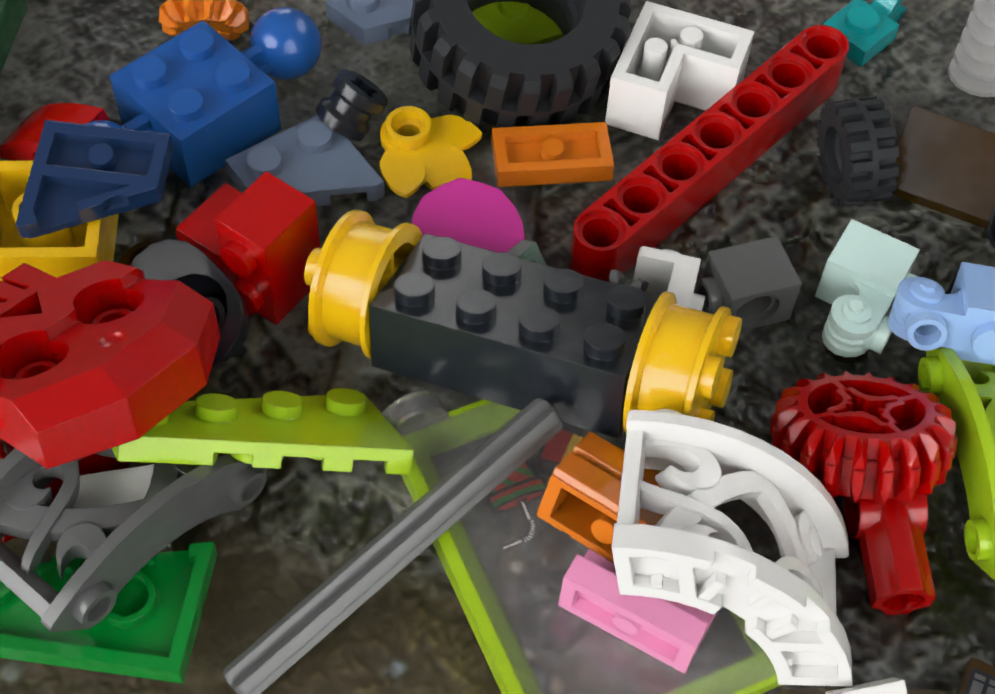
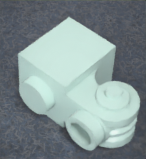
M851 219L826 262L815 297L832 304L822 332L823 343L828 350L846 358L860 356L869 349L879 354L882 353L892 334L887 321L896 298L899 283L905 278L918 277L910 272L920 249Z

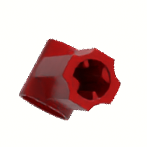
M914 494L911 502H902L895 498H888L884 505H880L872 499H859L854 503L850 497L844 496L845 525L850 538L859 540L871 608L879 609L885 615L909 614L920 608L930 607L936 598L923 537L928 522L927 495Z

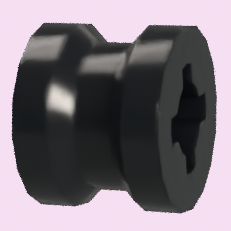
M342 69L334 79V91L330 96L322 97L315 110L319 118L332 130L343 137L359 142L368 134L370 129L369 121L372 116L383 112L388 105V99L374 83L364 76L351 70Z

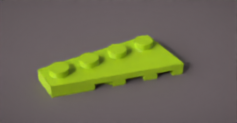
M335 388L329 390L327 395L299 396L288 391H271L265 393L263 398L234 399L228 395L216 393L204 394L197 397L196 401L184 402L139 439L111 448L117 460L125 462L212 466L217 461L218 453H227L238 461L252 464L253 468L281 469V462L284 456L308 457L322 460L323 471L352 472L353 460L385 461L384 469L386 474L410 475L414 453L412 447L364 393L348 388Z

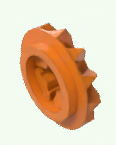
M167 0L159 8V23L162 24L163 32L170 36H177L202 20L226 40L234 41L240 38V34L249 30V11L236 0Z

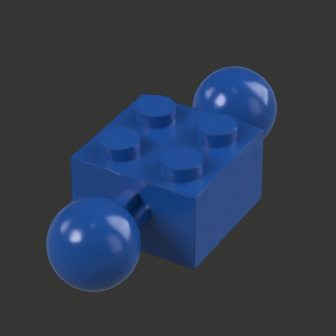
M292 7L274 8L265 12L256 21L250 34V47L240 52L202 20L109 75L120 120L123 125L120 126L108 120H95L86 123V125L170 134L174 151L169 168L191 188L226 165L225 159L264 141L281 130L275 81L268 75L282 80H290L307 74L316 65L321 54L322 40L320 31L315 22L303 11Z

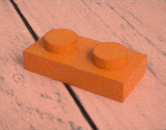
M606 122L492 128V151L497 187L612 181L614 161Z

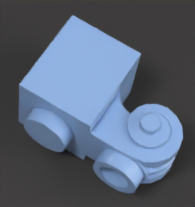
M961 262L951 294H944L943 287L929 278L909 277L899 283L896 298L887 321L889 329L896 336L907 340L914 348L928 351L939 347L950 348L955 351L961 360L995 365V267Z

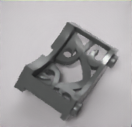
M14 448L4 459L0 457V581L41 617L40 623L50 632L90 629L110 613L116 603L118 593L134 575L168 544L196 525L220 514L239 511L254 501L266 484L267 476L265 473L268 468H253L252 464L238 461L227 453H218L217 461L212 466L154 463L150 486L144 499L110 506L73 508L80 490L78 461L82 458L47 469ZM111 448L96 453L116 458ZM55 478H59L63 483L52 502L51 487L44 488ZM5 534L29 540L22 560L1 542ZM52 541H58L56 562L61 580L68 563L78 558L85 559L84 563L72 575L59 593L36 573V569Z

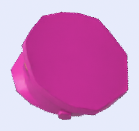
M458 178L445 183L425 194L418 204L411 224L420 228L423 236L426 233L437 237H450L460 243L494 252L507 253L521 240H525L523 222L516 207L498 188L464 178Z

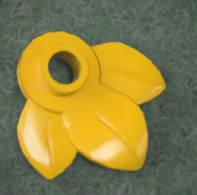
M403 106L396 108L389 113L380 129V142L385 150L379 164L381 176L389 189L404 198L412 196L423 184L434 190L458 178L472 180V168L463 151L477 144L481 140L483 133L473 123L456 115L449 114L430 118L428 113L418 107Z

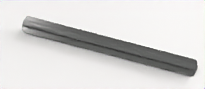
M543 398L534 399L228 664L223 674L232 689L237 694H261L559 433L562 430L563 423L556 409Z

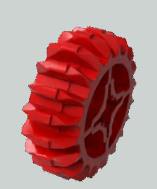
M843 371L840 376H830L821 373L817 375L816 380L807 378L797 380L796 386L783 389L781 399L776 401L775 413L771 416V445L802 464L822 483L832 497L837 495L850 497L854 503L859 499H872L878 504L884 505L888 498H895L902 502H911L914 494L921 496L932 494L934 486L945 483L947 472L951 469L952 460L955 458L958 437L955 435L956 422L952 420V409L944 404H940L938 396L933 393H920V387L915 383L904 385L896 382L893 376L883 379L873 377L870 372L865 376L851 375L847 371Z

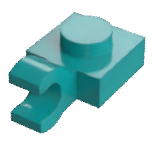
M852 0L823 23V25L836 28L847 37L849 42L847 58L862 67L895 40L900 25L897 21L906 13L907 8L900 4L903 0H874L871 4L864 0Z

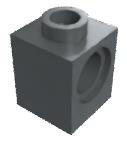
M778 236L709 251L703 278L697 282V294L705 295L702 309L704 312L715 314L719 307H728L731 309L732 316L742 318L741 331L790 320L802 283Z

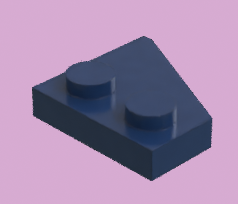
M45 120L15 224L21 237L32 239L160 202L174 151L171 135Z

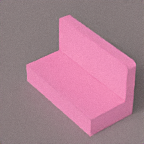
M588 549L584 557L577 554L563 577L558 606L684 674L716 613L713 615L698 608L664 599L620 595L615 565Z

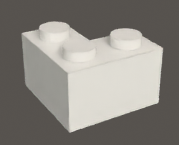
M646 1L612 73L605 122L609 126L659 140L675 102L707 110L744 79L754 31Z

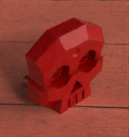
M107 260L57 278L23 263L2 277L3 282L0 281V457L2 459L7 454L4 452L1 442H4L7 452L10 453L16 448L40 465L50 469L137 440L206 386L221 337L214 304L181 281L145 279L143 270Z

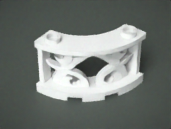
M659 409L656 411L630 410L627 413L626 421L627 434L617 523H614L612 553L619 594L645 596L678 602L713 615L724 607L745 620V633L764 650L771 660L777 674L778 685L853 687L851 648L845 629L836 616L835 558H846L849 556L848 534L839 508L822 483L802 464L782 450L739 429L711 420L683 415L671 409ZM644 469L661 470L655 476V480L662 488L643 481ZM737 499L747 503L768 524L776 539L782 558L773 562L753 552L742 530L728 516L714 508ZM640 508L664 515L655 526L639 524Z

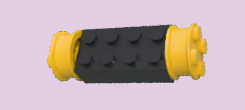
M356 209L347 212L337 221L326 238L323 247L313 249L305 265L304 280L307 285L311 286L308 303L309 335L313 336L317 343L327 347L336 346L342 341L361 346L364 355L372 360V367L518 410L524 409L536 398H543L556 409L562 423L616 439L620 438L623 430L627 434L626 421L627 413L630 410L656 411L659 409H671L683 415L714 421L715 411L711 410V407L723 408L728 398L733 379V370L723 366L725 357L731 358L735 351L741 331L742 318L732 316L731 309L725 306L719 307L715 314L677 305L676 295L672 292L665 291L659 296L644 292L634 286L618 285L580 275L570 269H558L520 259L510 253L494 252L467 245L450 237H437L426 233L423 236L420 228L411 223H401L394 229L375 224L373 218L367 212Z

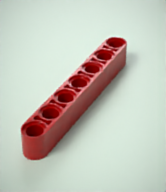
M826 25L810 26L803 30L580 213L575 220L569 262L570 270L576 271L580 275L610 282L611 270H618L623 272V274L630 270L637 262L640 247L655 248L833 95L837 89L849 50L847 37L840 30Z

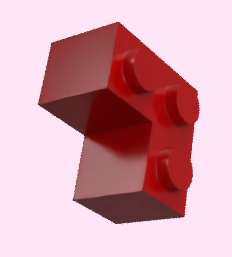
M267 171L243 193L224 183L175 228L179 241H186L201 250L233 282L248 306L249 314L257 312L275 325H278L310 292L311 286L307 285L304 280L305 265L312 250L317 247L321 248L316 201Z

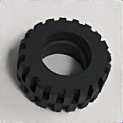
M413 0L409 35L411 36L409 49L412 62L420 66L418 76L425 87L430 91L436 88L439 90L437 101L451 112L456 108L465 112L464 120L479 127L482 121L496 125L495 128L547 125L548 123L553 125L570 124L574 122L577 113L580 115L589 112L597 104L600 94L606 92L630 29L628 19L631 14L630 0ZM496 2L526 3L551 18L560 28L564 37L537 45L510 42L487 30L475 18L472 12L484 5Z

